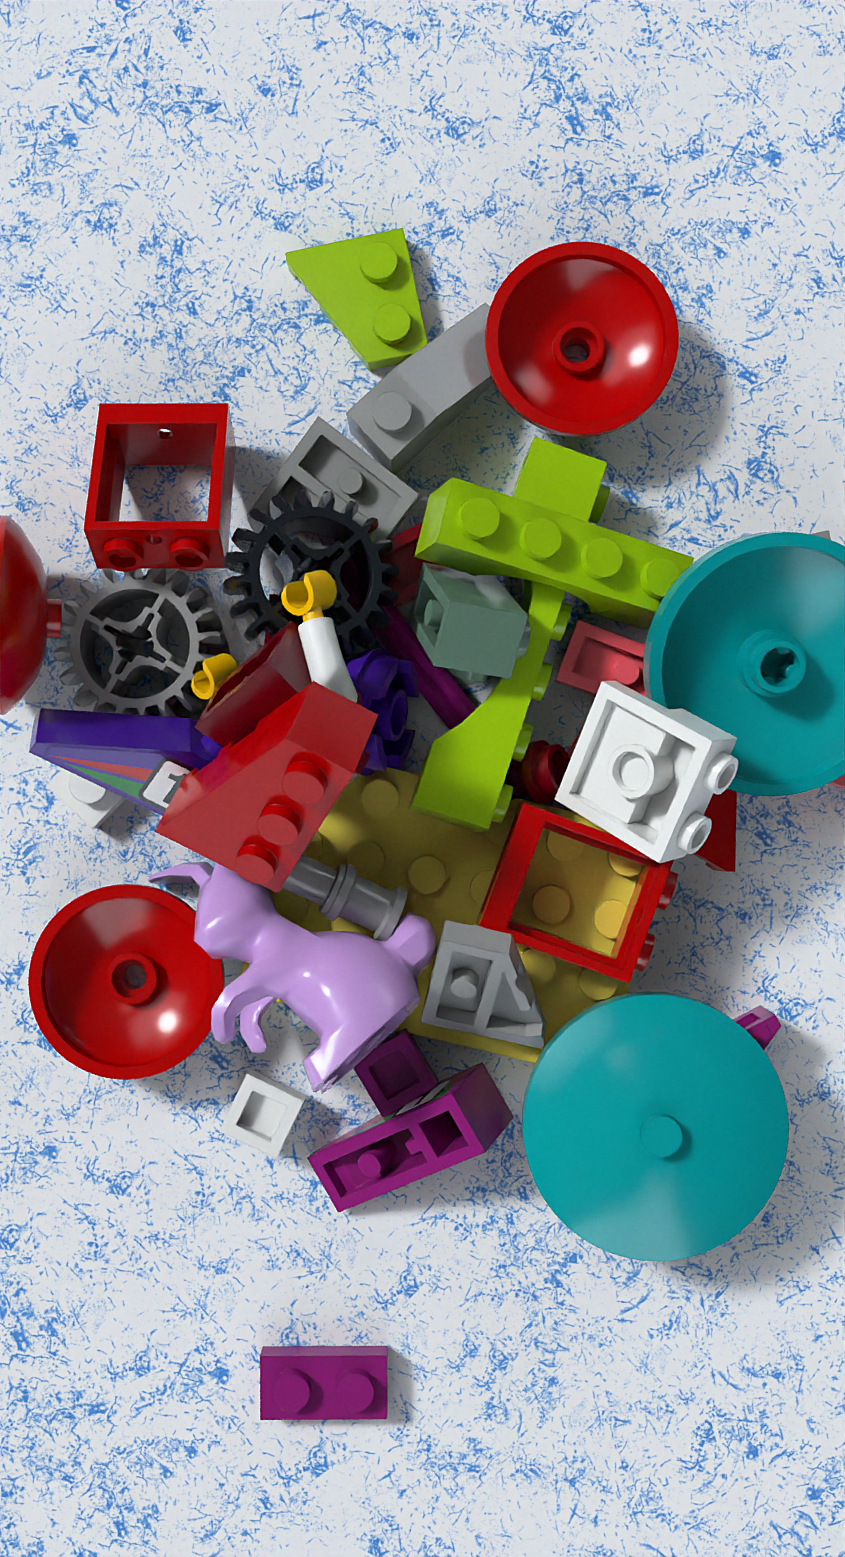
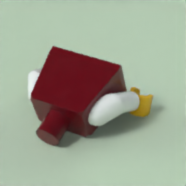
M324 570L305 573L304 581L290 582L283 589L281 594L282 604L291 614L302 615V624L297 626L293 621H290L240 666H238L236 660L231 655L226 653L204 659L202 664L203 670L196 672L191 682L192 691L197 697L203 700L210 699L195 726L197 730L224 747L233 740L238 743L255 730L261 719L313 681L362 706L361 694L355 689L344 662L332 618L324 617L322 610L329 609L334 604L337 594L335 581L328 572ZM364 748L349 782L357 777L367 764L370 752L366 748Z

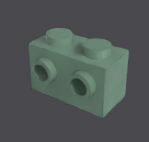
M423 562L408 623L434 666L449 668L451 674L468 681L484 682L487 680L488 675L510 679L516 658L524 656L530 640L528 615L495 576H474L445 566Z

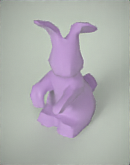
M208 862L182 863L153 874L148 878V881L152 884L197 883L200 891L195 918L194 941L213 959H236L250 964L241 976L224 988L212 1008L211 1029L214 1040L224 1044L235 1037V1018L240 1013V1033L249 1049L254 1054L264 1053L267 1048V1041L260 1026L261 1018L274 1001L278 998L281 999L309 1028L320 1036L318 1047L302 1061L313 1092L321 1090L323 1094L331 1089L389 1036L415 1010L421 1000L417 977L420 971L431 962L437 951V935L432 925L424 917L408 912L399 918L392 936L387 941H377L360 932H312L290 922L278 913L270 889L260 884L251 883L243 879L238 873L218 863L215 864V867L211 866Z

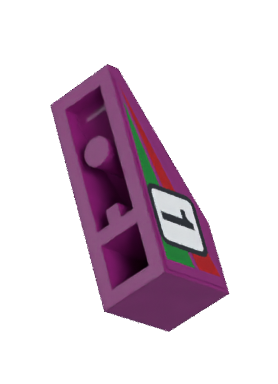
M481 1062L439 1081L437 1087L385 1117H382L381 1114L377 1115L316 1150L307 1159L339 1213L485 1153L513 1120L514 1116L485 1065Z

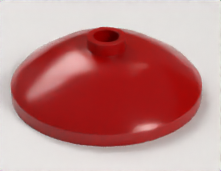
M595 242L558 244L543 249L520 263L507 276L495 294L489 309L485 330V354L489 372L496 388L506 403L518 415L534 426L550 433L568 437H594L612 433L641 417L656 402L667 385L674 370L679 346V331L674 306L663 284L645 264L627 252L613 246ZM570 346H580L586 351L587 359L579 363L573 362L566 356L565 350Z
M0 515V715H5L19 703L37 679L45 658L47 638L61 639L62 599H48L47 578L40 556L22 528L11 517Z
M116 884L102 887L77 897L64 906L49 921L41 933L31 957L28 977L29 998L35 1020L41 1032L62 1057L88 1073L110 1079L131 1080L163 1073L184 1061L200 1046L212 1030V1008L225 988V972L223 959L211 958L194 941L196 911L186 902L167 891L141 884ZM130 965H139L144 969L146 981L143 986H134L128 981L126 972Z

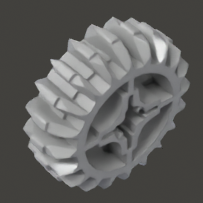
M101 569V578L105 585L102 589L99 590L98 587L88 580L80 582L81 592L89 599L83 606L73 600L64 602V609L76 616L73 626L62 623L61 636L71 639L70 646L59 647L53 651L55 660L67 663L73 662L74 664L73 667L65 670L59 676L61 683L66 686L84 683L75 693L73 702L79 707H86L97 700L93 712H116L120 714L158 716V712H160L165 717L181 718L176 707L180 702L192 713L197 714L201 711L200 701L192 695V678L196 672L203 670L202 664L204 659L214 656L209 655V648L222 647L228 643L227 636L223 632L206 631L207 628L217 624L222 619L220 611L217 608H206L198 611L206 602L209 594L201 586L193 588L185 594L189 577L180 570L174 573L166 582V569H148L145 579L142 569L124 572L123 581H121L113 569ZM140 598L157 599L152 608L145 606L142 613L130 622H118L107 617L113 610L126 602ZM176 608L183 616L189 632L190 648L187 662L175 656L168 646V635L173 626L169 619ZM122 632L133 639L137 637L145 640L151 633L152 637L146 641L154 645L153 651L165 657L166 662L162 663L150 656L146 658L141 655H137L131 660L130 657L136 653L129 650L130 644L120 639L118 633ZM97 634L108 640L113 648V660L108 669L112 677L108 684L101 677L95 660ZM152 671H163L176 678L173 684L156 695L138 699L124 698L131 684L138 686L141 679Z

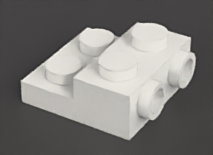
M602 681L555 800L658 863L685 857L687 853L693 854L698 851L710 833L712 821L704 816V813L713 793L718 795L724 792L736 775L739 762L737 758L730 754L737 738L682 708L667 709L617 681Z

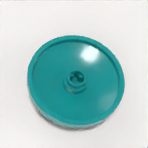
M785 531L760 532L728 541L700 557L679 576L662 599L653 617L646 639L643 659V680L646 697L667 709L682 708L737 738L730 755L738 759L739 765L736 775L727 789L755 796H787L819 788L845 774V546L835 541L816 535Z
M645 991L619 995L596 1003L573 1017L556 1032L538 1057L527 1083L522 1107V1135L528 1165L535 1184L554 1214L569 1229L593 1246L611 1254L641 1261L662 1262L685 1259L710 1251L729 1241L755 1219L768 1202L781 1176L789 1142V1118L784 1091L775 1068L758 1042L743 1027L721 1011L697 999L668 992Z

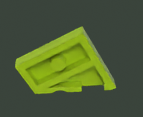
M403 228L285 253L289 272L296 280L299 279L319 304L321 312L335 329L341 331L348 340L350 348L368 370L400 364L428 344Z

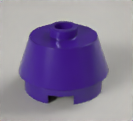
M385 648L356 653L353 658L344 660L355 689L361 694L362 706L378 714L365 746L370 752V758L359 773L363 776H370L375 771H386V767L401 768L410 752L416 730L405 729L408 715L407 696L419 698L418 676L412 661L397 659L391 656Z

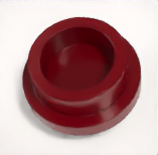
M544 740L533 741L528 744L522 761L518 762L517 774L522 789L527 794H530L532 799L540 805L556 801V794L570 762L564 747L560 744L550 745Z

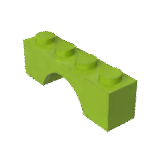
M455 477L450 478L429 495L414 557L474 576H509L553 586L585 601L590 607V613L644 630L650 628L653 617L672 584L693 564L694 557Z

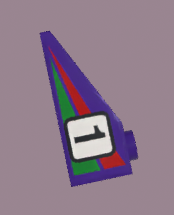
M40 708L34 718L29 753L163 816L184 776L195 768L201 770L216 759L224 746L195 728L197 722L190 718Z

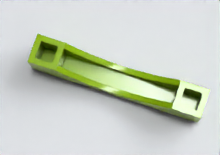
M534 437L524 458L512 497L586 522L590 521L598 524L610 493V487L601 484L608 462ZM523 579L522 609L528 615L527 619L530 622V640L526 653L522 658H516L510 679L501 677L487 699L461 724L435 739L429 746L408 807L409 810L480 834L489 829L491 821L502 823L513 793V786L504 783L511 759L519 762L522 761L533 731V725L524 722L531 699L541 701L552 673L553 665L543 662L550 639L561 640L570 618L572 605L563 602L566 591L543 583Z

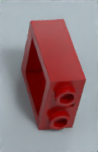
M100 403L83 529L97 569H113L121 572H131L137 569H179L196 572L205 568H226L223 566V561L229 549L236 452L228 403ZM160 429H167L170 432H163ZM125 465H212L207 521H119Z
M519 803L477 917L476 925L512 934L516 943L629 984L634 969L643 972L651 957L655 944V935L648 933L656 908L665 910L675 891L678 874L670 871L674 860L658 863L614 835L532 805ZM543 828L643 865L610 955L511 919Z

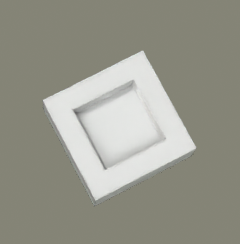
M63 768L46 785L91 829H98L126 799Z
M249 1069L219 1131L277 1159L305 1101L306 1095Z

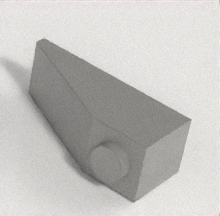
M486 302L393 368L346 412L351 435L377 462L394 475L403 469L494 383L489 372L485 354V330L490 309Z

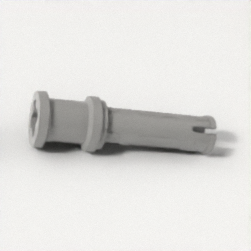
M305 855L301 856L282 886L287 891L319 904V912L323 913V917L332 921L341 917L373 931V939L378 941H387L398 923L407 898L406 889L395 886L390 890L357 875V868L350 864L345 866L339 864L334 869Z

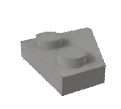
M318 416L250 509L247 516L254 508L263 510L271 516L269 502L276 495H281L293 510L294 496L298 490L306 489L308 491L313 507H317L325 491H332L335 497L333 510L341 513L349 501H357L359 508L353 517L355 522L362 526L367 519L372 517L378 519L379 526L370 536L372 541L376 543L392 537L422 496Z
M445 920L424 1001L421 1023L542 1049L545 1042L547 1022L512 934L486 929L477 925H467Z

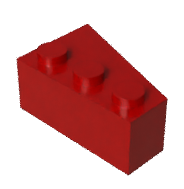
M313 681L261 719L255 730L238 743L234 740L220 750L216 759L201 770L195 768L185 775L154 832L238 873L243 879L251 883L260 884L278 893L354 774L378 714Z

